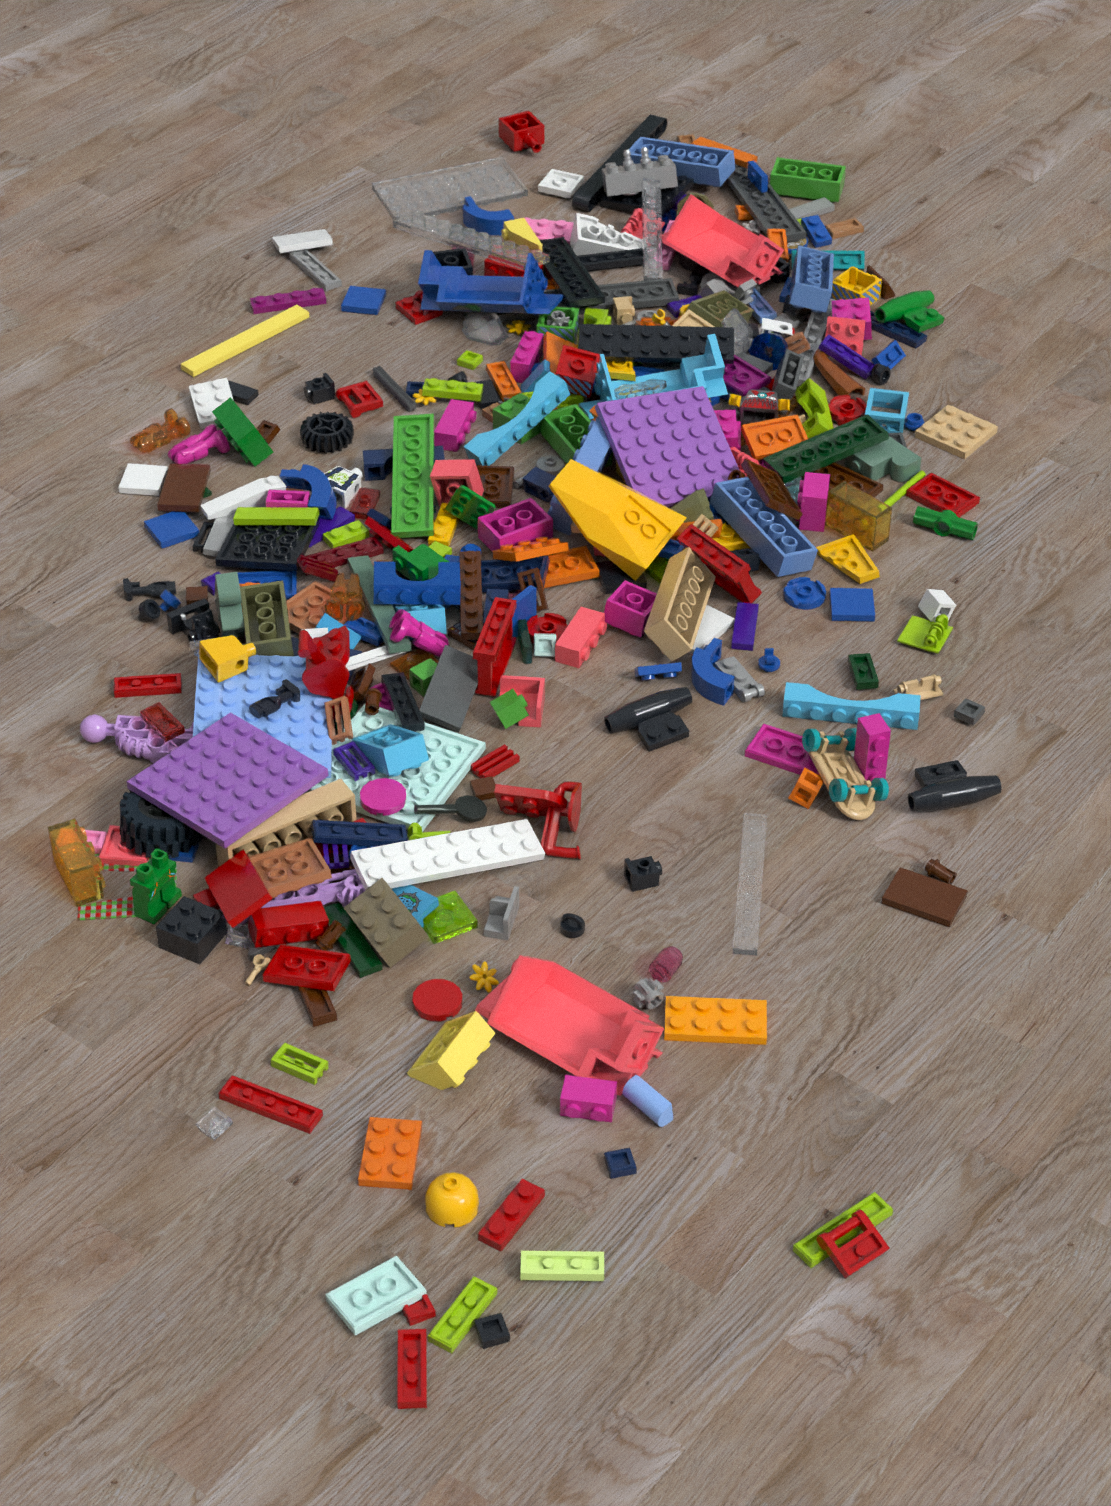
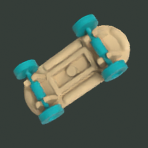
M848 728L844 733L839 731L836 735H825L823 731L818 732L817 729H806L802 736L803 747L811 757L836 807L844 815L854 820H864L870 817L875 809V801H884L888 797L889 786L884 778H874L871 782L870 780L866 781L853 756L848 752L855 751L857 729Z

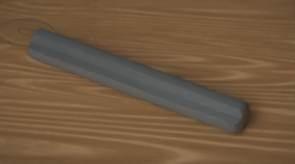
M381 366L372 369L374 371L373 375L408 411L416 409V402Z

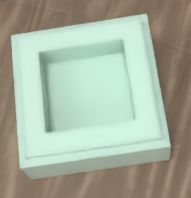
M534 633V656L555 657L556 634Z

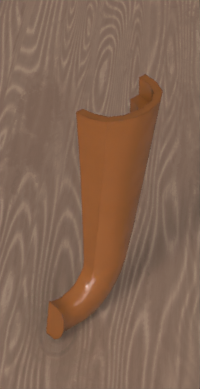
M817 349L813 355V360L839 396L849 395L852 391L859 392L862 396L865 394V388L829 360L828 354Z

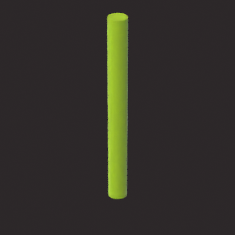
M920 470L875 510V513L881 516L906 494L907 489L926 476L925 472Z

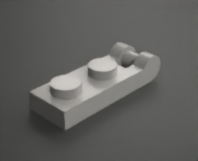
M734 656L715 662L714 667L717 670L735 676L734 693L742 702L750 701L752 697L759 698L765 695L763 685L761 683L758 684Z

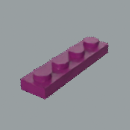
M312 288L304 291L296 290L290 293H276L269 296L250 298L253 314L287 310L295 305L309 307L327 304L323 288Z

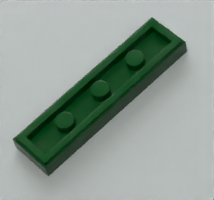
M338 902L324 907L329 919L328 927L332 924L333 920H337L342 924L341 927L344 926L346 928V931L343 932L336 943L343 953L350 954V964L358 976L362 978L383 970L381 961L342 904Z

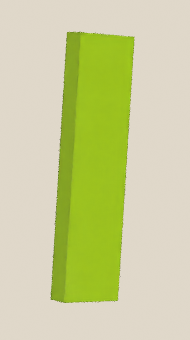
M237 507L233 521L234 525H316L319 507Z
M874 1192L793 1245V1252L810 1268H813L829 1257L827 1252L818 1245L816 1240L818 1235L823 1232L828 1233L851 1218L852 1213L858 1209L864 1211L873 1225L876 1226L892 1216L893 1208ZM856 1227L835 1241V1243L840 1248L863 1233L861 1228Z

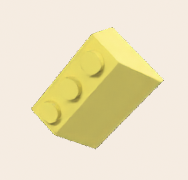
M477 1011L445 1022L407 1074L411 1078L440 1090L449 1087L456 1088L465 1080V1073L477 1064V1057L480 1053L488 1049L491 1044L489 1041L495 1032Z

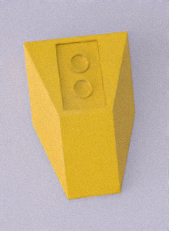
M572 459L549 485V488L585 539L635 581L647 569L687 518L631 487Z

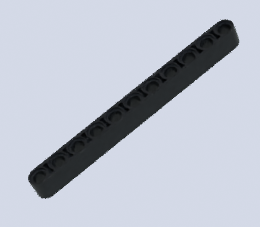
M650 114L574 194L572 207L588 212L592 211L600 202L599 200L606 194L602 177V168H606L605 164L616 163V166H623L624 150H629L640 137L658 139L666 130L667 118Z

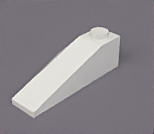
M576 213L570 238V247L577 256L644 248L646 251L644 240L627 232L620 233L614 230V226L610 224L605 226L599 223V219Z
M279 476L260 478L202 504L200 509L209 520L234 515L237 507H266L268 491L286 490V485Z

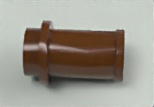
M371 688L364 695L366 700L365 712L368 715H376L379 712L382 693L376 688Z
M930 859L925 866V871L930 877L933 875L948 884H952L956 879L957 873L940 864L938 859Z
M333 920L322 936L318 935L316 944L324 951L332 950L334 948L333 944L346 931V928L344 926L341 927L342 924L337 920Z

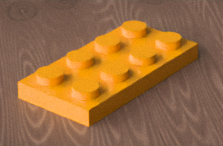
M666 996L664 1041L766 1045L767 1000Z

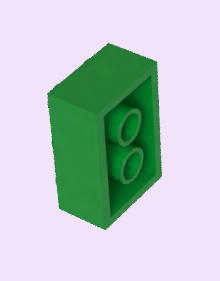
M231 397L212 411L216 417L214 422L246 463L251 461L256 467L274 453Z

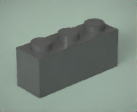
M786 349L777 367L771 391L777 392L778 399H790L791 401L797 388L805 356Z

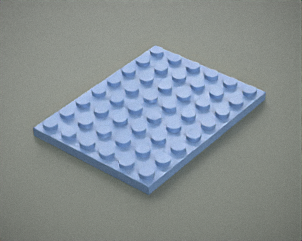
M198 653L193 737L231 712L328 768L329 776L326 778H331L332 740L328 735L324 702L330 701L332 698L312 694L303 683L302 673L306 670V658L279 655L248 657V669L245 672L222 682H217L199 659ZM285 679L299 688V702L289 700L281 704V708L278 711L261 718H256L249 711V706L258 700L269 696H278L276 695V689L282 686V681Z

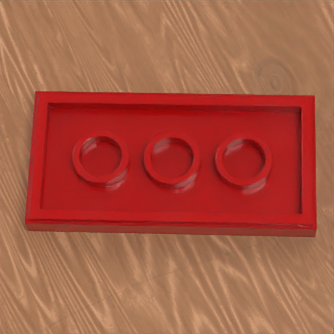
M244 849L204 877L222 913L232 928L273 899Z

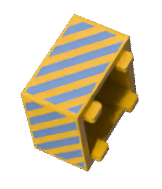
M854 266L850 267L833 279L830 299L869 298L870 305L880 299L882 279L873 274L863 272Z

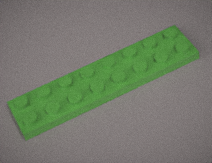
M434 414L394 416L391 533L395 537L434 536V488L430 479L434 466Z

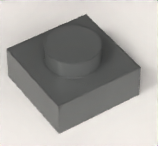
M965 698L954 710V717L974 725L984 715L985 706Z

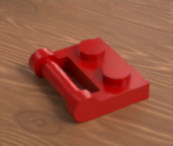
M418 290L413 296L405 297L395 302L396 309L414 325L443 314V310H420V303H422L424 293L422 290Z
M368 381L342 387L335 392V396L349 409V414L353 418L359 417L363 412L383 407V400ZM352 395L359 404H354L348 396Z
M861 1209L852 1213L850 1219L830 1232H823L816 1238L820 1248L827 1252L845 1279L890 1249L868 1216ZM856 1227L862 1229L863 1233L838 1248L835 1241Z

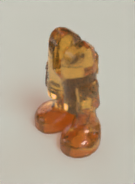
M170 408L164 413V424L161 426L159 423L149 425L131 437L130 443L142 453H150L156 448L170 444L173 439L188 436L191 433V428L185 417L178 418L176 412Z
M338 573L331 588L330 598L325 601L324 610L326 614L337 621L343 619V604L347 603L346 618L348 621L357 620L364 614L363 591L357 573H351L350 579H345V573Z

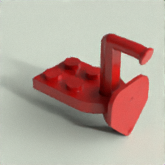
M344 625L313 639L305 629L301 630L299 633L298 656L306 658V670L302 673L303 683L312 694L335 699L342 697L349 679V671L346 668L350 657L349 630Z
M563 782L553 792L496 784L494 794L500 810L509 815L522 813L532 818L546 817L541 846L545 855L581 859L578 845L576 848L556 846L561 816L568 817L571 832H576L581 811L582 783ZM565 791L572 792L570 802L564 798Z

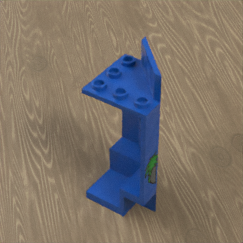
M424 250L418 285L424 292L420 310L550 314L564 298L563 294H544L548 281L532 253H528L524 277L467 275L463 267L441 266L432 250Z

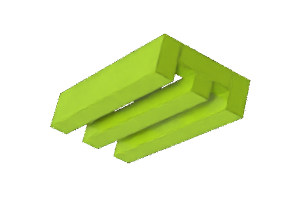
M284 1043L271 1058V1067L313 1085L318 1082V1077L321 1078L323 1076V1071H327L329 1068L327 1060L287 1043ZM304 1062H305V1063H308V1064H310V1065H312V1066H315V1067H317V1068H314V1067H311V1066H309V1065H307V1064H304Z

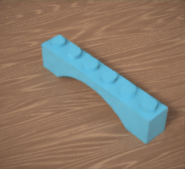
M549 371L535 384L530 401L515 418L499 428L477 434L464 446L468 458L475 459L476 465L490 466L495 460L570 395L566 382Z
M786 682L782 717L857 724L860 717L880 713L888 727L917 730L921 695L897 693L878 700L855 701L827 695L809 684Z

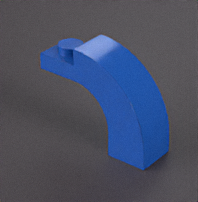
M471 196L464 197L465 204L462 205L463 223L474 232L484 235L501 236V231L504 229V221L514 220V216L509 209L486 211L479 208Z
M303 464L301 471L295 469L281 470L280 478L286 485V488L311 491L312 494L308 507H319V519L333 520L337 505L336 495L328 478L321 470Z
M713 638L709 645H705L704 649L696 647L694 650L691 680L699 694L714 703L724 706L734 693L735 676L721 672L714 667L715 662L721 658L722 640Z

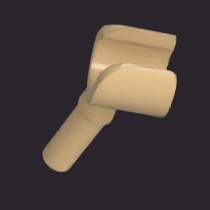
M261 954L256 955L253 959L255 967L245 981V984L250 986L261 970H266L271 959L266 957L264 960V956Z

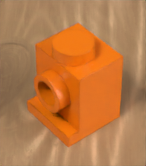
M804 768L788 798L809 809L823 784L821 776Z

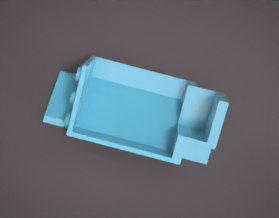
M707 335L704 355L682 358L680 369L638 376L636 381H611L604 354H600L599 362L596 363L598 373L595 374L596 384H594L595 393L600 396V400L579 403L578 406L589 419H593L594 417L589 410L600 402L700 386L704 387L708 398L727 395L728 392L723 379L725 365L716 335Z

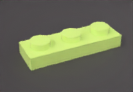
M521 1251V1280L604 1281V1252Z

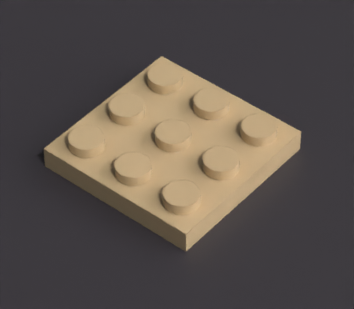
M947 405L915 431V438L962 459H966L997 433L998 426L954 406Z

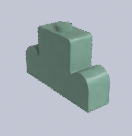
M889 436L888 440L878 445L871 446L846 457L844 465L852 471L874 481L890 474L893 480L905 482L920 471L921 457Z
M238 572L216 574L214 596L222 637L233 635L240 639L244 637L245 627Z

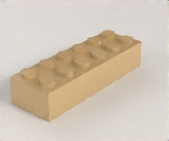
M690 547L669 558L644 629L647 637L671 661L692 650L715 580V575Z
M342 779L302 794L227 848H223L216 843L218 866L220 867L243 849L248 856H252L307 838L313 840L312 820L356 821L355 794Z

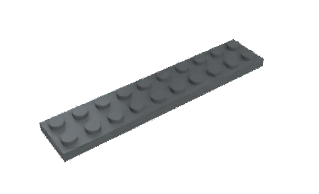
M735 164V170L727 178L726 182L766 237L767 229H785L787 242L806 239V231L769 182L767 192L761 193L749 180L748 168Z
M672 278L598 285V287L605 295V303L598 306H581L579 308V315L585 313L586 308L609 309L608 311H613V298L632 296V305L636 309L667 306V303L679 301V296ZM557 289L544 290V294H559ZM563 299L556 306L569 308ZM493 312L495 321L501 322L539 318L540 315Z

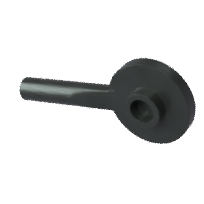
M465 795L459 797L455 804L415 805L414 813H456L464 820L477 822L484 819L487 807L479 798Z

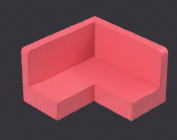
M501 675L499 696L514 689L517 696L522 694L528 704L525 709L529 716L520 720L518 726L541 727L545 701V678Z

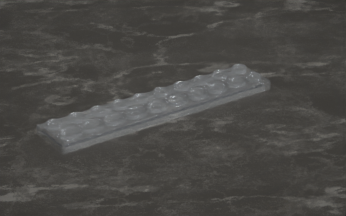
M413 212L412 215H404L399 219L393 220V228L454 248H466L467 252L525 270L528 253H532L538 265L550 262V255L543 253L542 250H532L527 245H518L514 241H505L501 237L489 236L486 232H477L473 228H464L461 224H452L448 220L436 219V216H427L423 212Z

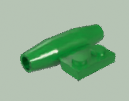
M930 290L909 292L890 299L874 312L875 319L880 323L904 319L905 324L918 333L943 324L945 318L937 310L927 308L934 302V294Z

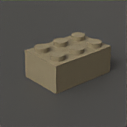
M383 878L344 907L390 968L429 938L418 921Z

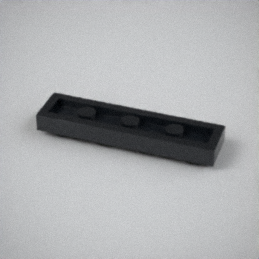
M644 248L577 256L587 271L648 264V255Z
M404 673L381 675L382 685L399 726L414 732L423 731L425 723Z

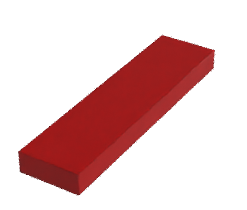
M233 1075L218 1093L219 1099L308 1134H311L323 1117L322 1109Z

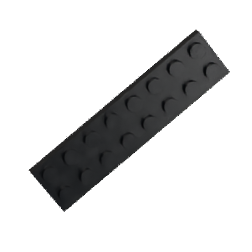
M564 237L539 240L542 243L543 270L559 294L564 295L563 300L569 308H581V306L588 305L598 306L605 303V295Z
M579 324L578 349L604 354L606 361L681 363L682 358L704 355L707 335L715 334L724 364H734V327Z

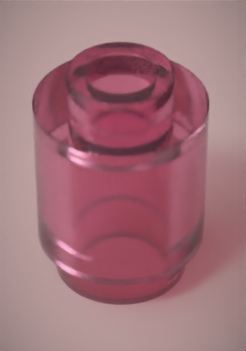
M673 946L662 949L649 965V972L652 978L659 982H668L682 965V953Z

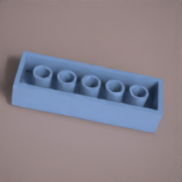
M640 137L629 149L631 160L635 164L641 163V149L643 147H647L651 161H658V156L668 155V158L672 159L676 165L677 176L685 175L687 178H692L696 184L721 187L735 170L733 150Z
M798 245L792 268L789 304L799 309L803 307L809 308L815 313L827 312L832 294L834 254Z
M597 416L595 421L591 420L587 430L588 434H584L580 443L582 447L580 450H576L573 460L602 473L613 450ZM553 495L550 502L551 507L548 511V514L553 518V529L570 536L573 520L556 496Z
M748 477L715 483L709 503L749 547L759 554L760 559L777 577L812 569L818 551L816 547L785 514L765 506Z

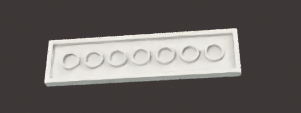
M528 819L354 850L351 851L350 859L364 889L367 890L381 878L386 881L390 888H396L544 860L545 852Z

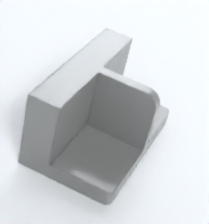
M514 886L510 898L496 896L490 900V914L484 929V937L508 941L520 907L519 887Z

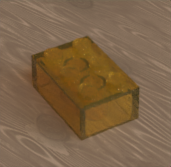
M845 481L828 491L826 526L846 537L854 534L860 544L872 552L889 541L892 507Z
M76 819L49 826L48 833L53 862L75 906L79 907L103 899V888L106 887L104 877L100 874V871L103 870V865L100 857L94 856L93 844L91 841L87 842V834L84 827H79Z

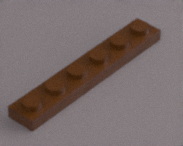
M481 551L459 552L461 640H475L479 638L483 628Z

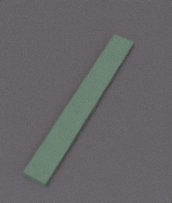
M369 556L348 558V566L389 653L411 651V643L407 636L397 643L390 640L393 629L389 625L396 613L392 604H374V567Z

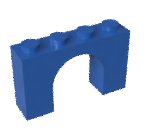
M374 561V604L460 605V562H438V575L425 581H410L400 578L396 574L395 562Z

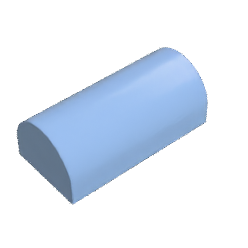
M634 1075L628 1080L622 1091L624 1097L660 1127H664L673 1120L672 1104L638 1075Z

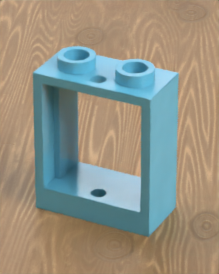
M870 388L865 415L868 414L888 433H903L909 392ZM872 406L901 409V412L897 414L872 411Z

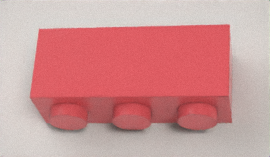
M580 607L555 644V662L580 668L582 663L588 660L592 648L597 646L600 636L606 632L605 613Z

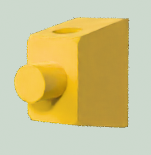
M233 635L199 641V659L217 682H222L245 672L248 669V657L256 655V648L253 643L242 645Z

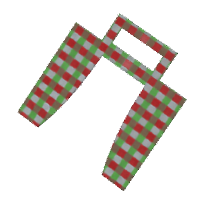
M100 854L82 855L81 868L92 870L134 872L138 867L99 863ZM177 865L175 868L176 874L174 875L175 887L177 884ZM133 897L105 900L79 906L77 920L136 917L134 915Z

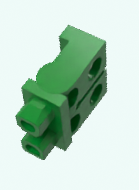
M155 849L151 853V859L147 863L140 864L136 868V874L130 879V885L133 886L134 915L154 925L167 912V908L170 909L182 896L181 889L175 887L176 862L168 859L167 852L160 849Z

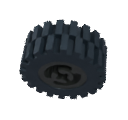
M131 790L130 793H124L123 799L120 801V835L122 842H126V847L129 850L135 848L136 854L141 855L145 852L146 857L151 858V853L155 849H160L167 852L168 855L171 854L172 858L179 857V852L189 853L191 845L198 846V842H201L202 834Z

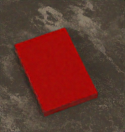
M933 473L928 474L906 490L907 497L934 511L951 510L959 518L980 502L979 496Z
M280 945L263 973V982L335 991L351 962L350 954Z

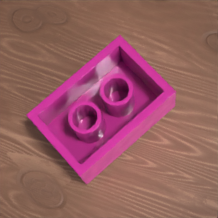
M532 498L478 517V538L492 552L493 550L500 549V546L505 544L517 546L519 541L530 540L531 543L536 542L535 538L538 537L553 538V518Z

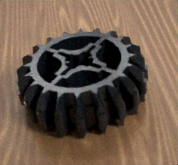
M327 411L326 413L320 412L319 414H312V417H306V420L302 421L300 436L302 444H305L306 448H310L311 451L317 450L318 453L325 452L327 454V452L334 453L336 450L342 451V448H348V444L352 443L354 429L352 421L347 416H343L342 413H329Z

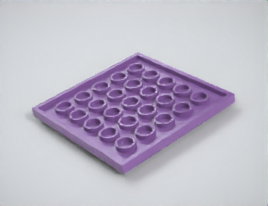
M703 386L600 402L595 406L627 486L666 507L676 505L694 491L703 488L708 500H710L715 483L727 481L729 474L733 470H739Z
M230 712L129 779L127 787L132 792L221 847L227 848L329 775L328 768Z

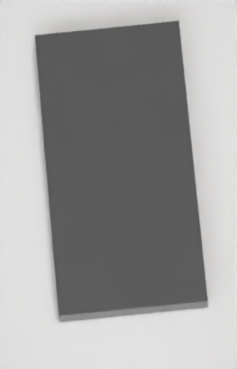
M445 645L419 709L423 718L459 733L478 685V663L476 659H473V656Z

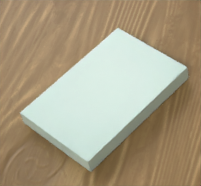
M395 1256L330 1291L325 1296L326 1301L352 1333L357 1335L401 1311L404 1305L408 1304L410 1306L421 1300L422 1295L427 1293L424 1286L403 1262Z

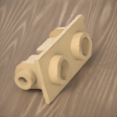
M935 674L921 678L920 683L917 679L903 681L900 685H897V689H893L895 694L921 695L920 701L943 695L938 686L942 682L941 677Z

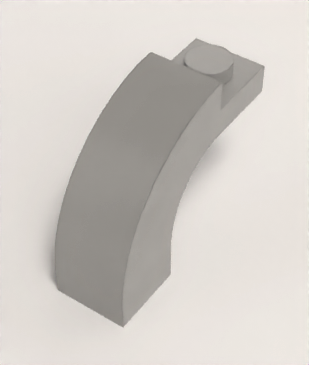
M718 276L707 282L699 294L702 297H706L725 290L744 304L749 305L754 301L751 295L754 293L752 290L757 283L752 278L739 285L736 291H733Z

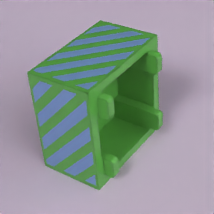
M555 307L552 312L562 311L565 313V317H570L568 327L547 325L546 321L551 313L539 315L537 333H542L544 336L547 331L574 344L576 343L579 330V308Z

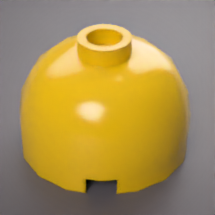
M450 1172L437 1176L429 1184L426 1191V1213L431 1221L445 1227V1224H454V1227H461L470 1223L478 1213L479 1197L476 1186L468 1177L460 1173Z

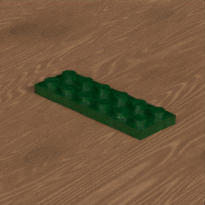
M866 414L763 458V462L768 469L777 472L785 484L805 475V472L811 473L871 446L878 445L888 440L889 435L883 427Z

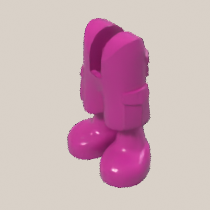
M211 424L205 427L200 434L191 435L181 443L174 445L168 452V457L176 464H189L208 456V449L216 447L219 452L227 453L230 451V447L223 432L220 429L217 430L216 426Z
M403 609L398 610L390 621L389 627L393 629L390 640L395 643L400 642L405 636L414 638L412 644L439 658L445 645L449 646V641L445 634L433 630L422 621L419 622Z

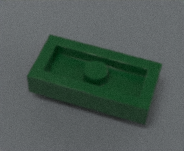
M870 653L848 655V664L856 690L878 688L879 680Z

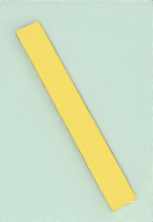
M295 305L181 363V370L195 377L308 319L309 312Z

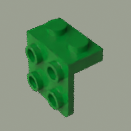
M461 485L453 494L445 510L478 530V517L493 513L496 506L471 489Z
M425 544L419 545L411 552H407L399 545L392 549L395 569L411 581L430 580L438 575V562H449Z

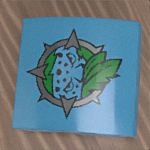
M413 885L392 889L422 928L424 927L423 918L439 906L437 897Z

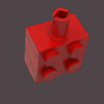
M529 110L499 118V137L514 152L531 148L533 152L537 153L542 149V144H545V125Z

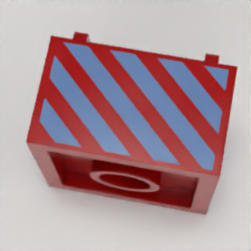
M563 345L555 375L566 382L571 394L590 398L595 374L597 373L596 363L599 362L600 354Z

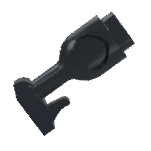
M701 266L696 267L689 276L691 284H687L686 281L678 283L677 293L688 296L698 295V285L701 284L702 278L709 274V270Z
M128 578L123 579L124 596L127 601H131L133 596L139 595L160 597L165 589L172 594H176L175 581L153 582L147 586L140 587V582H130Z
M285 679L282 681V686L276 689V695L278 696H269L258 700L249 706V711L256 718L266 717L281 708V704L289 700L299 702L300 690Z

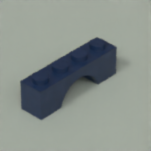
M434 446V463L436 460H445L443 446ZM393 449L363 450L365 481L385 480L393 472Z

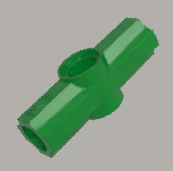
M918 506L913 517L914 524L934 529L937 535L943 537L952 534L974 540L978 529L977 522L959 518L951 510L938 512Z

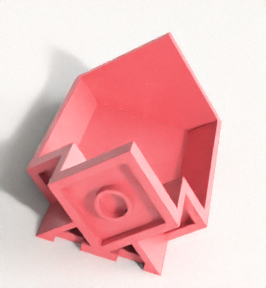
M691 194L669 231L660 235L658 241L736 287L752 278L760 285L770 280V276L784 273L775 267L784 251L783 248L762 234L758 236L724 217Z
M520 955L511 967V974L490 992L475 1009L480 1015L489 1019L488 1025L575 1076L617 1081V1095L619 1096L622 1095L623 1088L628 1080L634 1075L640 1077L648 1069V1061L652 1057L658 1058L663 1053L655 1047L664 1028L649 1020L648 1014L550 960Z

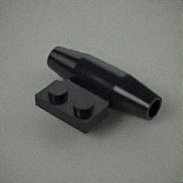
M687 687L659 691L627 703L605 716V726L610 734L638 729L639 738L650 752L689 737V729L681 717L674 713L692 703V695Z
M958 760L916 768L915 778L923 788L908 794V804L912 812L941 811L975 804L1000 794L1002 786L997 775L967 776L966 770Z

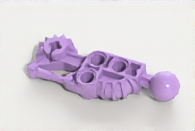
M94 714L83 719L80 724V733L86 741L91 743L101 742L106 736H115L116 746H118L119 750L129 756L135 755L136 758L144 757V759L149 760L151 763H155L178 746L193 738L194 722H192V726L189 729H177L171 726V722L165 718L118 715L115 724H108L102 716Z
M355 869L345 870L340 873L331 874L332 878L320 884H311L297 891L279 894L261 908L321 901L322 905L328 902L339 901L345 907L362 894L365 889ZM342 879H344V880L341 881V882L330 883V881H336V880H342ZM249 917L243 920L237 926L246 924L249 920Z

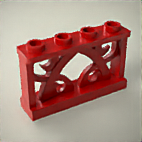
M690 524L677 537L678 542L685 548L690 547L715 575L714 583L742 603H753L762 594L761 589L754 585L748 573L751 570L749 564L693 524Z
M494 598L473 651V659H476L478 663L476 694L496 696L500 686V676L504 675L516 644V638L513 637L512 617L517 607L516 600Z

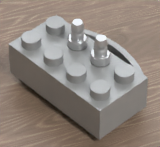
M647 147L641 149V163L635 164L631 160L630 150H624L623 166H616V163L605 164L606 168H602L604 191L607 196L622 194L632 196L639 192L653 193L659 191V189L678 187L676 165L672 159L668 158V155L658 156V161H651Z

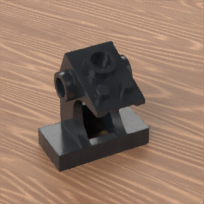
M205 598L167 613L168 630L172 635L183 631L189 642L199 646V641L219 638V626L214 621L212 610L209 608V602ZM194 612L195 615L191 616V618L186 619V615Z

